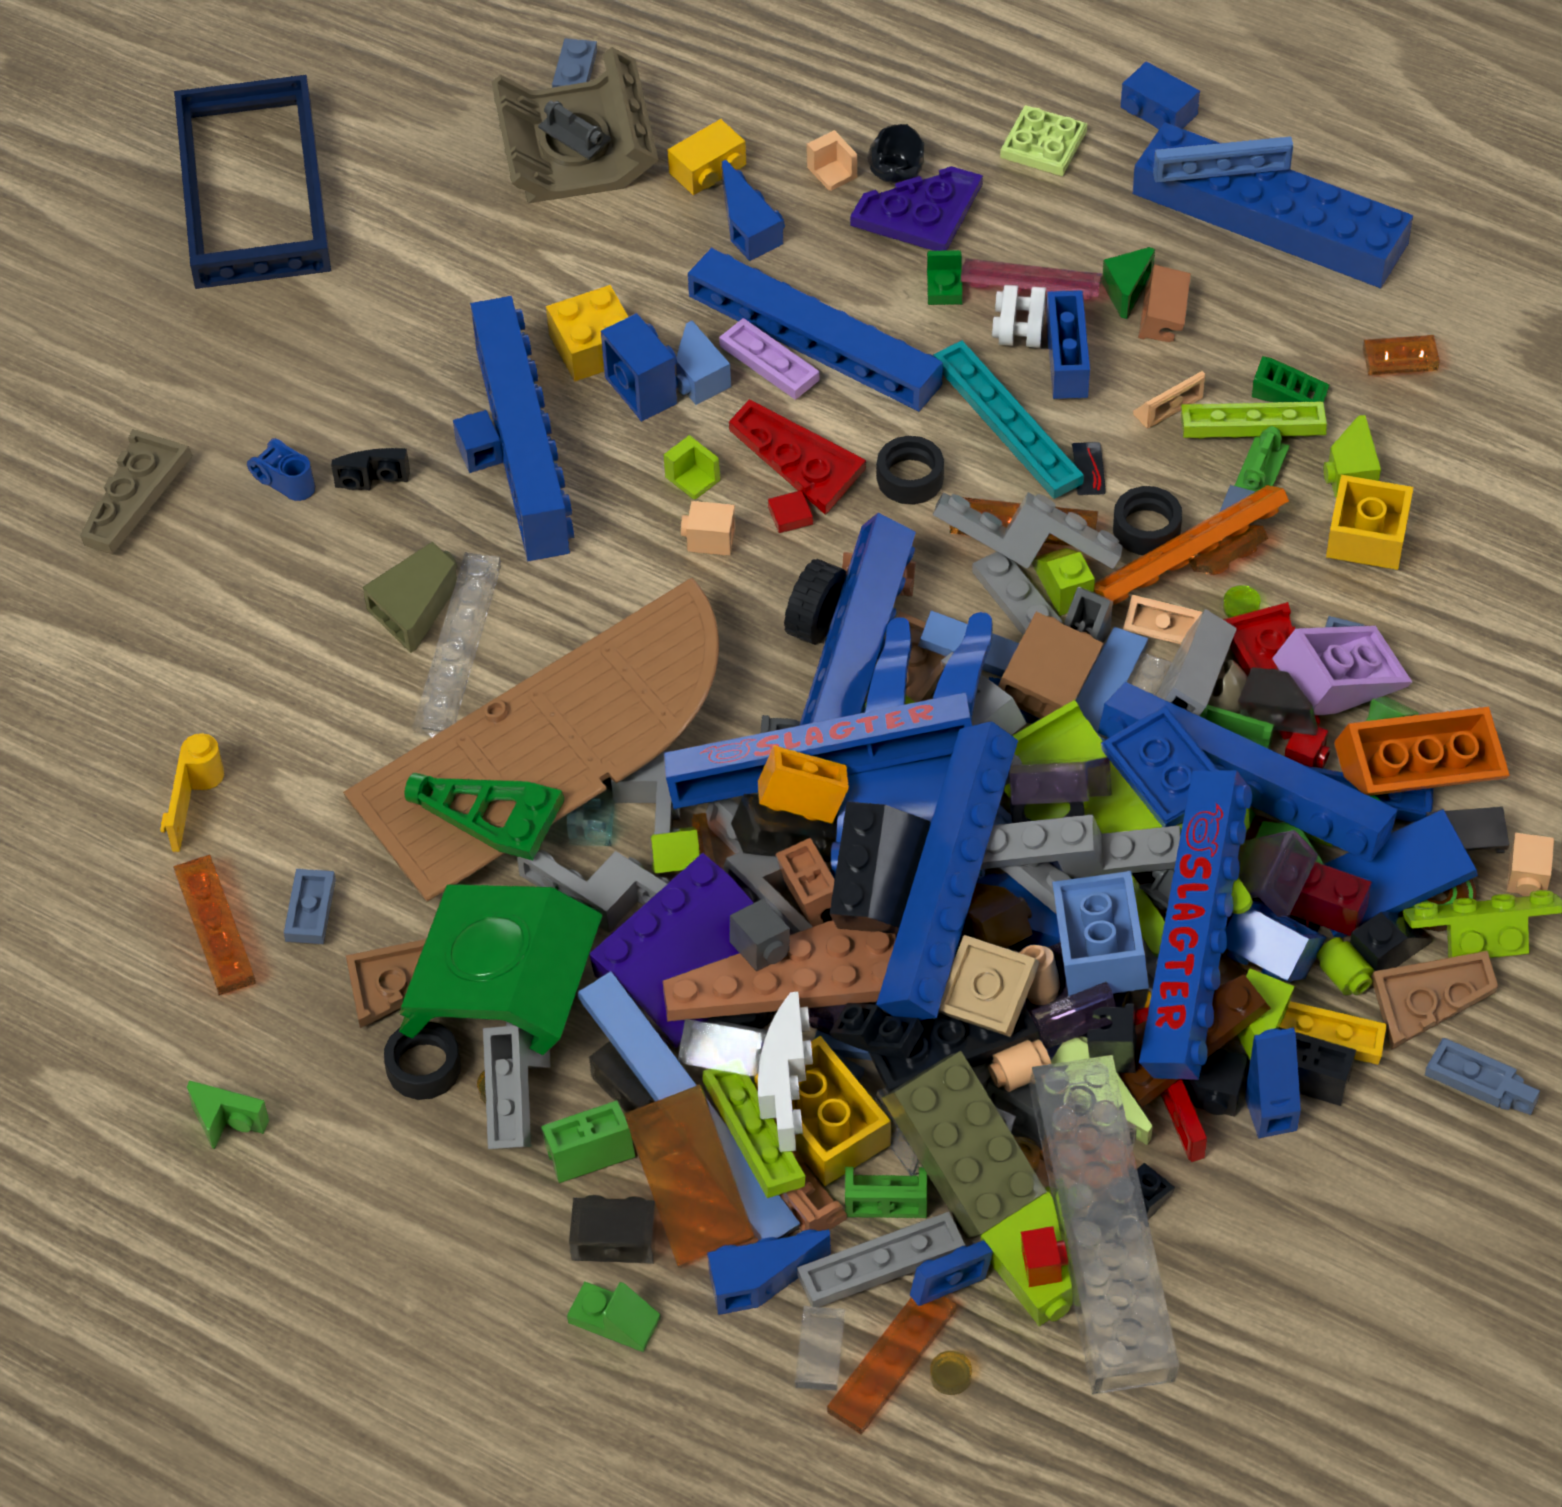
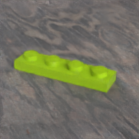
M1323 402L1181 404L1183 438L1260 436L1262 431L1270 426L1278 428L1281 436L1326 435L1327 430Z
M738 1060L703 1071L702 1082L765 1196L770 1198L805 1187L806 1176L792 1151L780 1152L778 1131L774 1119L760 1118L758 1091L741 1061Z

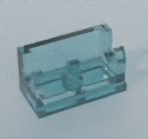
M611 777L602 781L607 788L606 791L567 815L570 845L612 846L615 800H613Z

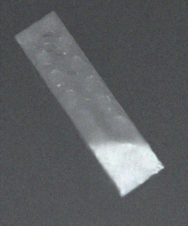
M1113 1055L1032 1067L1029 1087L1061 1238L1066 1246L1073 1302L1092 1395L1175 1382L1179 1370V1361Z

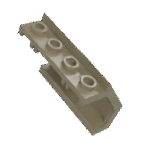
M611 47L603 54L606 71L597 79L541 90H530L501 74L492 81L494 101L497 107L510 179L517 188L525 190L527 203L624 189L659 161L636 59ZM549 101L561 102L564 108L577 117L582 118L593 126H599L601 132L611 137V141L588 160L538 128V125L547 118V114L544 112L546 104Z

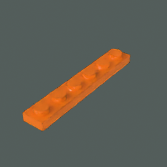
M1269 485L1263 487L1095 582L1094 593L1113 600V605L1126 600L1129 597L1128 592L1135 588H1144L1156 583L1159 580L1158 575L1165 571H1173L1186 566L1189 563L1188 558L1197 553L1203 554L1214 550L1219 546L1218 541L1227 536L1232 537L1244 533L1249 529L1248 524L1257 519H1267L1279 512L1278 507L1289 502L1284 488Z

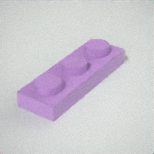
M744 318L719 337L721 348L795 400L820 381L819 371Z

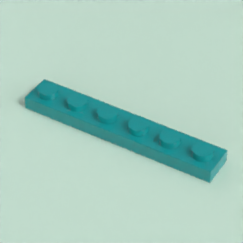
M963 340L933 354L935 358L943 362V376L1053 499L1083 484L1084 474Z

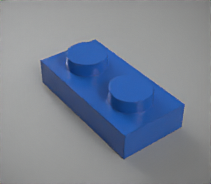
M982 1240L968 1247L961 1246L953 1253L936 1260L930 1259L923 1262L916 1268L910 1296L918 1306H921L986 1279L993 1254L992 1249Z

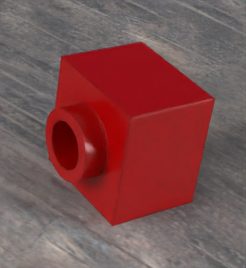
M1300 720L1285 748L1284 756L1304 766L1323 769L1331 752V748L1326 746L1328 730Z
M1054 1226L1020 1232L1021 1250L1029 1287L1062 1282L1061 1266L1068 1265V1256L1064 1240L1056 1241Z

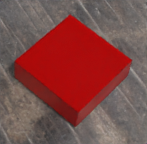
M802 490L768 499V508L778 533L813 525V516Z

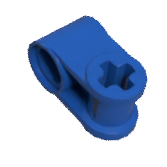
M272 438L267 443L265 451L258 457H252L247 461V467L256 480L272 487L291 500L302 501L311 497L315 492L316 486L309 459L305 455L291 449L279 439Z

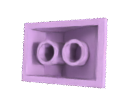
M1376 626L1295 629L1272 658L1280 670L1283 679L1288 683L1299 700L1300 706L1306 711L1308 716L1337 714L1369 702L1373 698L1382 697L1406 688L1412 683Z

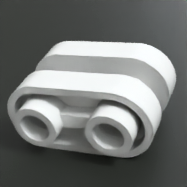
M1004 285V290L997 291L995 312H1001V315L993 319L992 338H999V345L1013 346L1014 336H1027V347L1041 348L1046 287H1032L1031 297L1018 296L1019 286ZM1017 310L1029 311L1028 322H1016Z

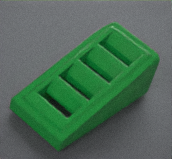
M1262 356L1253 380L1251 397L1273 403H1324L1330 384L1275 359ZM1295 387L1301 389L1299 393L1294 391ZM1309 391L1315 392L1313 399L1307 397Z

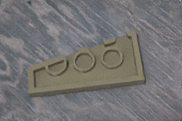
M132 429L128 437L130 444L126 451H121L116 461L118 464L114 477L108 478L104 486L106 493L102 501L96 502L80 535L84 546L113 555L192 458L193 455L189 446Z

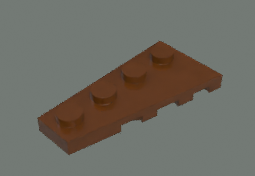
M1245 974L1220 985L1218 990L1214 991L1212 1002L1214 1021L1212 1026L1208 1028L1205 1042L1207 1045V1058L1271 1009ZM1147 1020L1136 1025V1073H1117L1142 1107L1179 1080L1153 1078L1139 1063Z

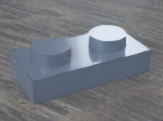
M564 38L552 88L590 81L597 54V41Z
M296 869L284 928L285 942L324 944L336 882L334 871Z

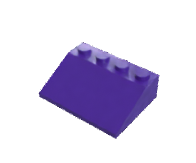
M702 853L589 953L594 976L599 979L611 971L653 1028L673 1047L677 1048L709 1018L667 1021L663 980L739 954L730 943V915L753 904V901L730 875Z

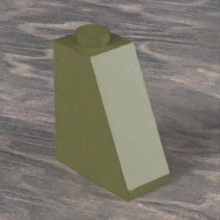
M431 542L363 586L366 610L410 653L418 648L458 586L456 576L458 566L456 560L450 552L442 551L434 542Z

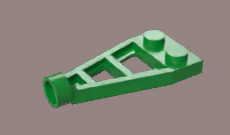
M416 772L412 773L408 778L404 791L407 802L421 805L422 808L499 852L532 861L565 800L562 790L528 781L444 779ZM456 794L477 795L468 814H463L449 808ZM491 801H515L516 804L504 827H495L482 819Z

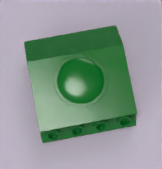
M447 884L401 1005L400 1015L404 1016L399 1032L413 1039L435 1017L503 1020L534 1035L529 1049L544 1055L561 1038L603 914L553 887Z

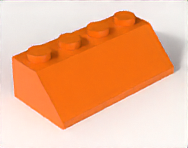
M1489 706L1348 723L1334 742L1344 778L1368 796L1507 779L1510 776Z

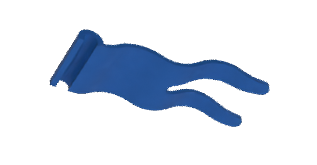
M985 612L975 613L969 618L964 639L948 660L933 696V699L966 693L971 720L980 675L992 644V618ZM895 618L887 624L885 646L873 673L865 712L905 705L907 672L912 648L910 624L905 618ZM952 754L847 775L849 788L837 813L836 842L832 843L831 867L834 879L847 801L884 804L932 822Z

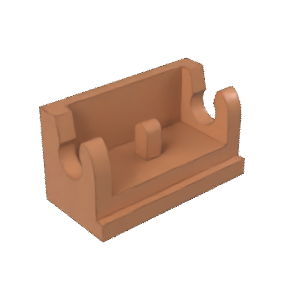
M1154 264L1145 286L1138 338H1150L1165 342L1174 341L1175 335L1173 333L1164 332L1161 329L1169 328L1175 331H1182L1185 323L1191 273Z
M809 838L776 853V857L785 883L805 919L814 927L823 924L821 913L831 907L835 879L812 839Z
M798 1150L792 1151L806 1176L805 1187L780 1194L779 1196L800 1222V1231L810 1229L817 1231L830 1230L845 1221L847 1214L842 1209L843 1206L838 1200L834 1201L804 1164Z

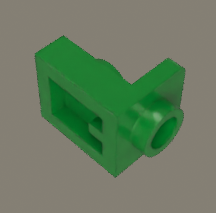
M941 250L927 252L928 305H962L961 251Z

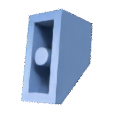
M693 321L686 323L676 357V377L679 383L677 389L682 395L687 394L694 404L697 405L731 387L730 363Z

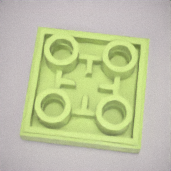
M1025 105L1000 149V158L1063 176L1087 132V123Z

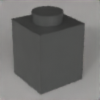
M761 899L730 915V943L757 972L770 964L780 962L784 957L788 956L790 928Z

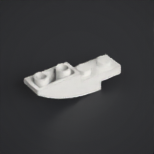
M790 992L779 1007L765 1037L759 1062L758 1100L760 1118L777 1119L780 1152L796 1151L795 1134H803L801 1109L793 1110L792 1100H800L798 1082L806 1081L805 1065L813 1064L811 1040L803 1041L802 1032L810 1031L808 1007H800L798 992Z

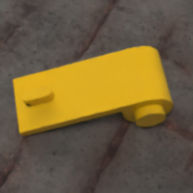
M199 733L189 736L180 748L168 813H163L160 828L161 833L167 831L172 852H180L191 791L212 789L218 786L224 778V767L218 743L209 734Z

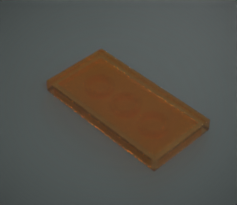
M700 1084L624 1114L678 1267L681 1268L707 1258V1252L716 1251L719 1247L725 1245L738 1246L756 1239Z

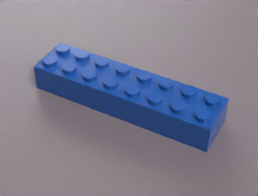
M1165 122L1135 164L1132 194L1380 289L1409 244L1413 215L1291 169L1155 182L1153 176L1155 150L1219 144V142Z
M512 296L470 303L477 356L495 430L500 438L502 459L527 562L570 554L568 539L575 537L571 517L566 516L572 515L569 495L565 494L564 489L560 490L565 488L562 467H558V464L554 463V461H558L555 440H551V437L547 436L552 434L549 415L544 413V410H540V408L545 407L544 396L541 386L538 387L537 383L534 384V382L538 381L535 360L531 361V358H527V356L532 355L528 334L525 335L524 332H521V330L525 329L522 309L515 310Z

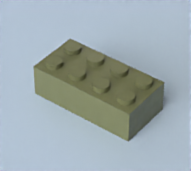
M962 1051L943 1058L882 1097L883 1102L966 1238L981 1235L1047 1192Z

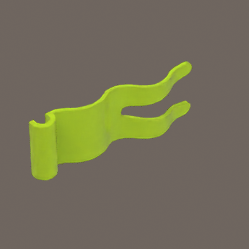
M1075 700L1013 735L1018 740L1014 754L1020 758L1028 775L1035 771L1054 770L1065 773L1075 780L1082 792L1085 815L1093 814L1102 834L1162 827L1101 749V742L1103 741L1095 732L1090 722L1086 720ZM1007 784L1004 787V791L1010 798L1014 787ZM1053 793L1040 794L1032 798L1024 807V813L1031 821L1063 818L1070 811L1069 801L1063 796ZM1181 822V823H1179V824L1176 825V826H1179V825H1180V828H1181V830H1182V825H1183V823ZM1132 875L1142 939L1152 954L1158 957L1165 921L1147 894L1139 888V883ZM1239 878L1234 880L1231 894L1233 898L1232 913L1242 914L1251 908L1252 898Z

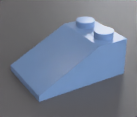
M1131 871L1052 882L1069 999L1148 989L1145 953Z

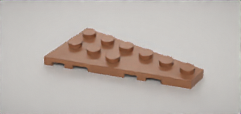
M831 920L790 935L788 956L784 957L780 962L770 964L757 972L739 953L663 980L667 1021L778 1011L790 992H798L800 1007L808 1008L846 1005L847 1003L877 1002L896 936L892 933L837 929L834 921Z

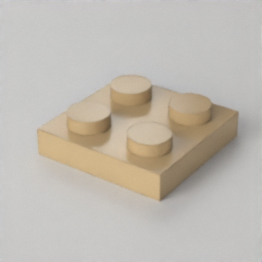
M964 935L953 961L938 1012L1011 1037L1040 962L1036 958Z

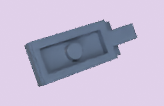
M1442 1038L1425 1070V1076L1497 1108L1509 1110L1511 1107L1528 1115L1532 1114L1538 1103L1540 1090L1524 1084V1079L1516 1074L1517 1069L1446 1038Z

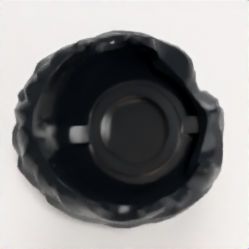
M895 124L882 129L870 145L867 155L871 172L882 181L889 182L890 184L917 177L924 163V142L917 131L908 124Z

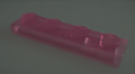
M966 258L962 267L961 281L969 282L970 286L976 288L998 285L1003 286L1004 289V285L1019 286L1018 292L1024 289H1032V287H1046V296L1048 291L1082 290L1083 300H1088L1092 296H1099L1102 273Z

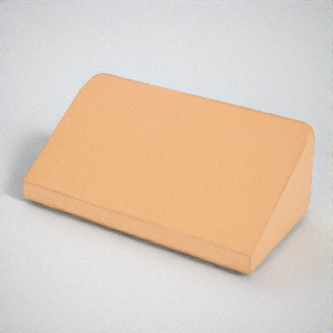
M1201 371L1135 409L1133 415L1148 429L1181 411V404L1197 402L1203 398L1205 373Z
M1132 595L1123 630L1181 645L1186 633L1202 612Z

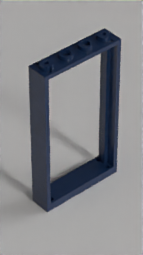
M307 75L174 91L190 267L195 289L331 272ZM297 105L313 240L205 254L192 118Z

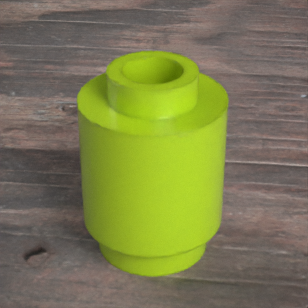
M1336 937L1325 943L1318 951L1317 959L1320 961V968L1343 995H1360L1371 986L1373 982L1371 976L1374 969L1349 941H1343L1342 938Z

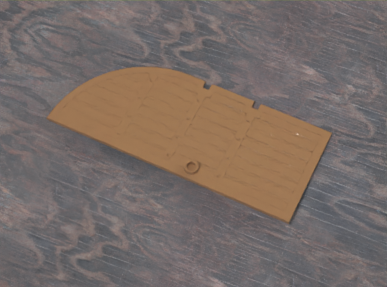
M693 578L688 579L343 792L346 799L426 902L443 893L447 884L456 885L505 853L488 846L422 808L421 805L407 802L404 791L410 775L416 772L444 779L528 781L562 790L565 800L553 821L555 823L606 791L607 788L602 781L608 777H611L617 784L654 760L675 742L701 709L711 689L719 657L717 622L706 595ZM456 794L449 808L463 814H468L477 795ZM512 800L491 801L482 819L495 827H504L516 802Z

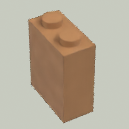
M1036 611L998 687L1013 697L1019 709L1042 719L1069 702L1077 700L1104 643L1094 639L1085 632H1079L1060 623L1054 617L1045 616Z

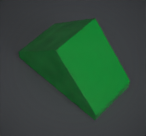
M1147 247L1103 260L1102 284L1121 318H1128L1146 286L1154 266V248Z

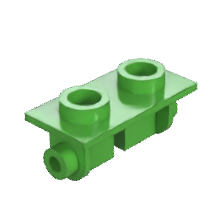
M1270 426L1262 431L1260 437L1255 436L1234 486L1255 492L1267 485L1274 486L1290 446L1281 443L1282 437L1278 428Z

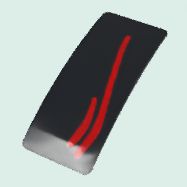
M1100 442L1073 443L1074 464L1084 474L1083 484L1077 487V494H1105V478Z

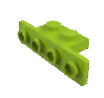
M1537 890L1531 892L1530 896L1525 897L1498 894L1492 896L1491 900L1486 901L1459 898L1454 900L1453 904L1447 905L1421 902L1415 904L1414 908L1404 909L1403 916L1411 928L1447 925L1449 958L1488 951L1490 958L1529 954L1528 917L1562 913V899L1552 891Z

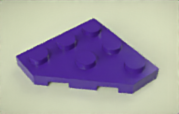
M950 166L940 169L939 175L922 180L921 176L895 183V188L878 193L877 190L863 193L850 216V226L933 251L948 250L983 185V175Z

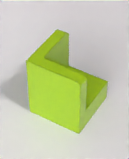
M690 435L663 454L665 478L692 499L699 498L720 481L719 458Z
M678 828L679 831L659 833L651 836L652 871L654 873L684 870L700 855L696 828Z

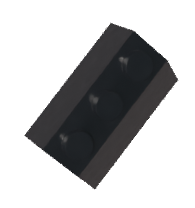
M847 801L830 907V916L837 929L898 934L931 825L930 821L884 804Z

